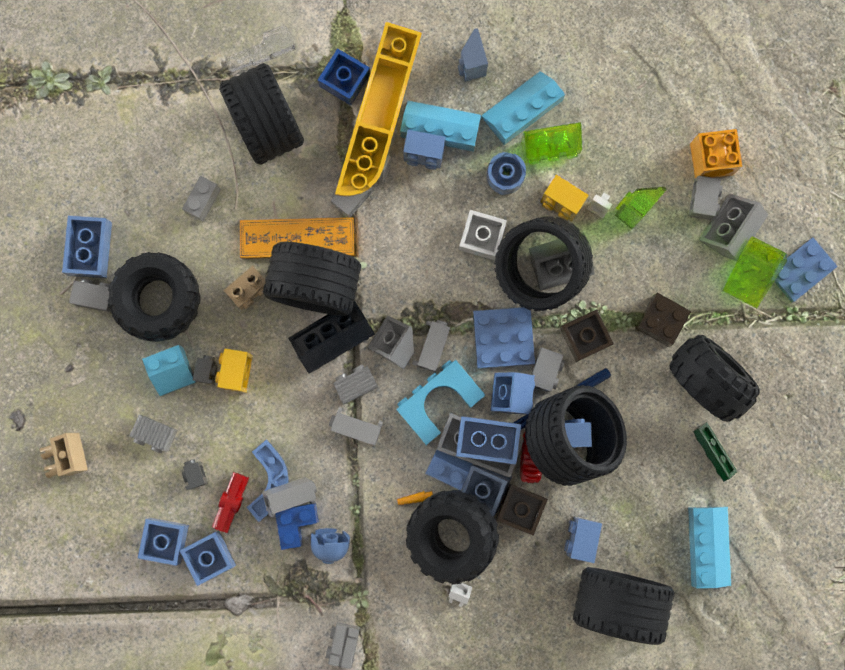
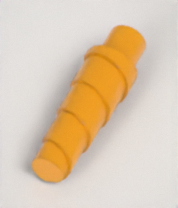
M423 491L397 499L398 505L423 502L432 496L433 492Z

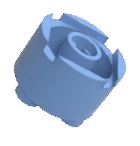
M502 152L494 156L487 170L489 186L500 195L516 192L522 186L525 179L526 166L524 161L518 155L508 152ZM503 171L506 173L510 172L509 176L503 175Z

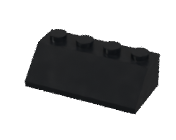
M354 300L352 312L348 315L327 314L288 339L299 360L310 374L363 341L368 340L375 333Z

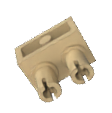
M252 265L223 291L242 310L243 308H249L258 295L260 297L264 295L263 288L266 283L264 277Z
M64 433L50 438L51 445L40 448V453L45 452L40 454L43 459L54 456L55 464L44 467V471H50L45 473L47 478L55 475L72 476L88 470L79 433Z

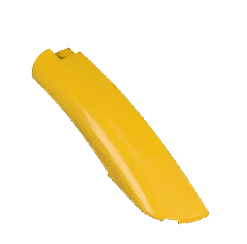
M389 22L385 23L335 195L355 196L370 189L379 179L384 168L422 35L421 32Z

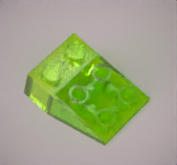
M752 236L741 252L723 291L757 309L786 264L787 253Z

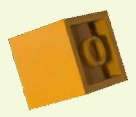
M737 129L699 133L690 143L695 178L698 175L710 178L733 176L742 167Z

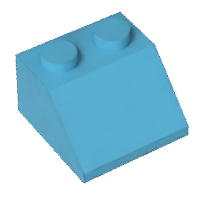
M180 345L142 359L148 377L159 396L196 383V381H193V372L184 348Z

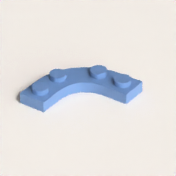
M266 439L252 451L268 474V484L265 491L289 483L288 470L283 458ZM263 494L247 506V509L258 522L269 514L266 510Z

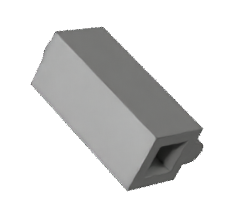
M440 320L436 322L426 321V325L430 326L419 362L413 360V365L436 372L450 331V327L447 326L448 323Z
M339 407L336 416L332 415L329 426H331L330 431L376 446L383 421L379 420L377 426L341 414L343 410L341 407Z
M304 477L263 491L262 494L266 510L272 518L275 517L277 512L306 502H310V504L315 503L317 489L313 481Z

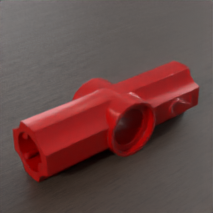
M233 472L228 487L220 498L219 510L215 516L212 528L225 533L229 532L235 514L238 513L241 507L242 496L249 477Z

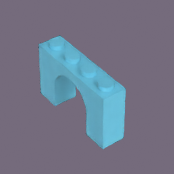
M456 360L446 362L441 367L443 371L438 375L436 372L427 378L428 383L424 387L419 385L412 391L414 394L409 399L405 397L397 404L399 408L396 410L425 445L429 444L441 433L428 418L424 409L425 399L432 390L439 387L451 388L458 393L469 408L485 396L484 392Z

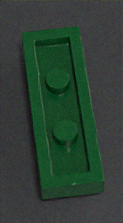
M706 422L693 431L696 440L701 444L707 458L710 459L715 467L717 474L725 482L738 471L709 424Z

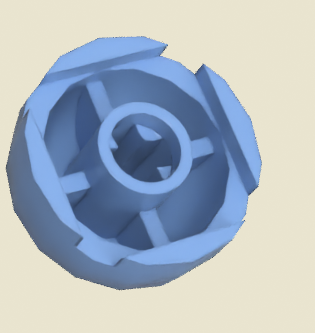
M334 528L316 530L315 534H311L310 541L313 555L326 564H332L342 559L349 549V534L345 531H342V534L335 533L337 529Z

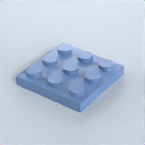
M523 307L473 311L477 369L535 364L531 310Z

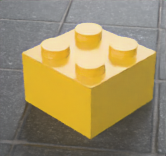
M556 174L540 202L543 203L542 206L549 211L554 210L560 218L572 222L589 195Z
M224 348V352H221L219 357L221 369L216 374L215 382L218 383L217 387L247 393L253 355L244 351Z

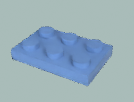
M811 238L772 269L768 275L793 303L838 266L818 242Z

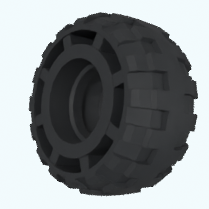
M160 252L141 253L139 256L126 260V263L114 273L115 277L110 282L108 288V305L115 322L131 336L149 342L170 340L176 338L180 333H184L189 328L191 322L195 320L201 299L199 285L191 270L177 258ZM160 280L167 283L172 289L171 304L166 311L159 315H148L140 307V294L146 285Z
M705 335L689 338L672 356L669 366L673 376L692 398L720 420L731 422L735 418L739 419L757 402L756 398L760 394L757 383L730 354Z
M444 490L435 493L425 499L414 510L407 523L406 546L411 551L412 555L410 557L413 563L419 565L420 571L424 575L432 576L437 582H449L452 585L461 584L465 581L469 582L485 571L497 552L499 534L497 532L498 524L496 519L489 512L490 508L485 503L482 504L477 500L478 498L473 494H466L461 492V490ZM442 520H455L465 527L470 538V545L466 550H452L441 541L438 526Z

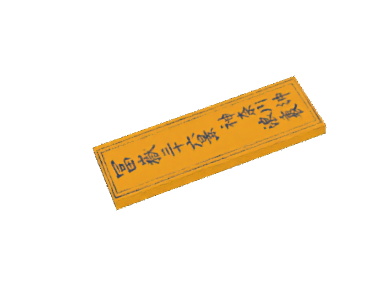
M354 218L240 220V258H270L273 246L279 242L310 244L355 256Z

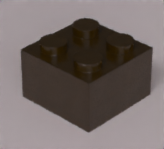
M657 292L651 298L635 329L670 347L676 341L691 311Z
M597 309L560 327L562 335L576 362L614 344Z
M509 484L496 521L534 536L548 499Z

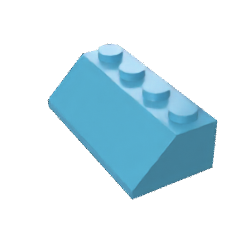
M540 71L481 115V117L502 144L505 145L561 103L565 93L554 79Z
M408 101L403 114L400 137L406 138L408 130L446 137L445 146L474 152L481 115Z
M688 507L691 586L695 588L731 586L728 507Z

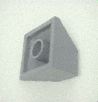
M387 315L367 348L404 369L414 354L412 327Z

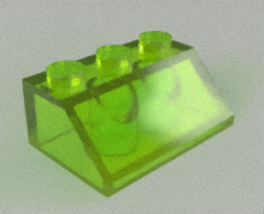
M581 122L524 131L521 139L524 163L534 165L541 163V160L548 159L549 162L559 160L560 157L567 156V159L578 157V154L582 151Z
M638 188L633 193L629 191L616 207L618 211L615 216L632 230L664 194L667 188Z

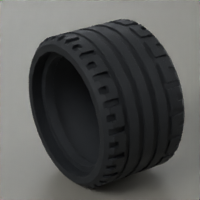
M262 63L256 66V68L253 67L237 77L234 76L230 80L220 83L219 90L256 164L262 165L268 162V160L271 161L275 157L303 145L304 138L268 64Z
M544 216L523 222L512 228L505 235V238L501 240L497 248L498 252H496L494 261L496 268L494 269L496 279L499 281L498 284L504 294L506 293L509 299L515 304H519L522 308L534 309V311L558 308L578 295L589 281V275L592 273L593 254L591 247L588 245L589 241L584 233H581L580 229L573 223H569L568 220L559 217ZM544 232L554 235L568 248L572 257V275L562 291L555 293L540 292L531 288L522 279L517 266V253L521 243L531 233Z
M279 242L273 246L270 265L267 270L268 275L265 279L266 284H264L263 294L267 299L287 306L330 315L346 316L352 312L361 271V264L356 258L332 249L304 243Z
M588 385L574 386L537 403L531 409L526 421L525 438L530 457L539 471L556 484L572 486L607 475L617 469L622 463V459H624L627 434L623 418L613 401L595 387ZM566 411L575 419H585V423L591 422L592 447H587L586 461L575 452L569 442L565 429Z
M587 567L582 570L579 584L580 589L577 594L578 599L573 613V620L578 626L600 634L637 643L660 645L665 642L666 631L669 625L668 620H670L671 615L670 610H672V601L675 594L672 587L652 580L600 568Z

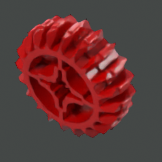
M524 433L521 447L520 477L522 482L539 483L542 473L530 457Z

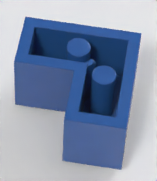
M316 503L296 506L275 513L281 550L301 547L303 545L300 526L319 522Z

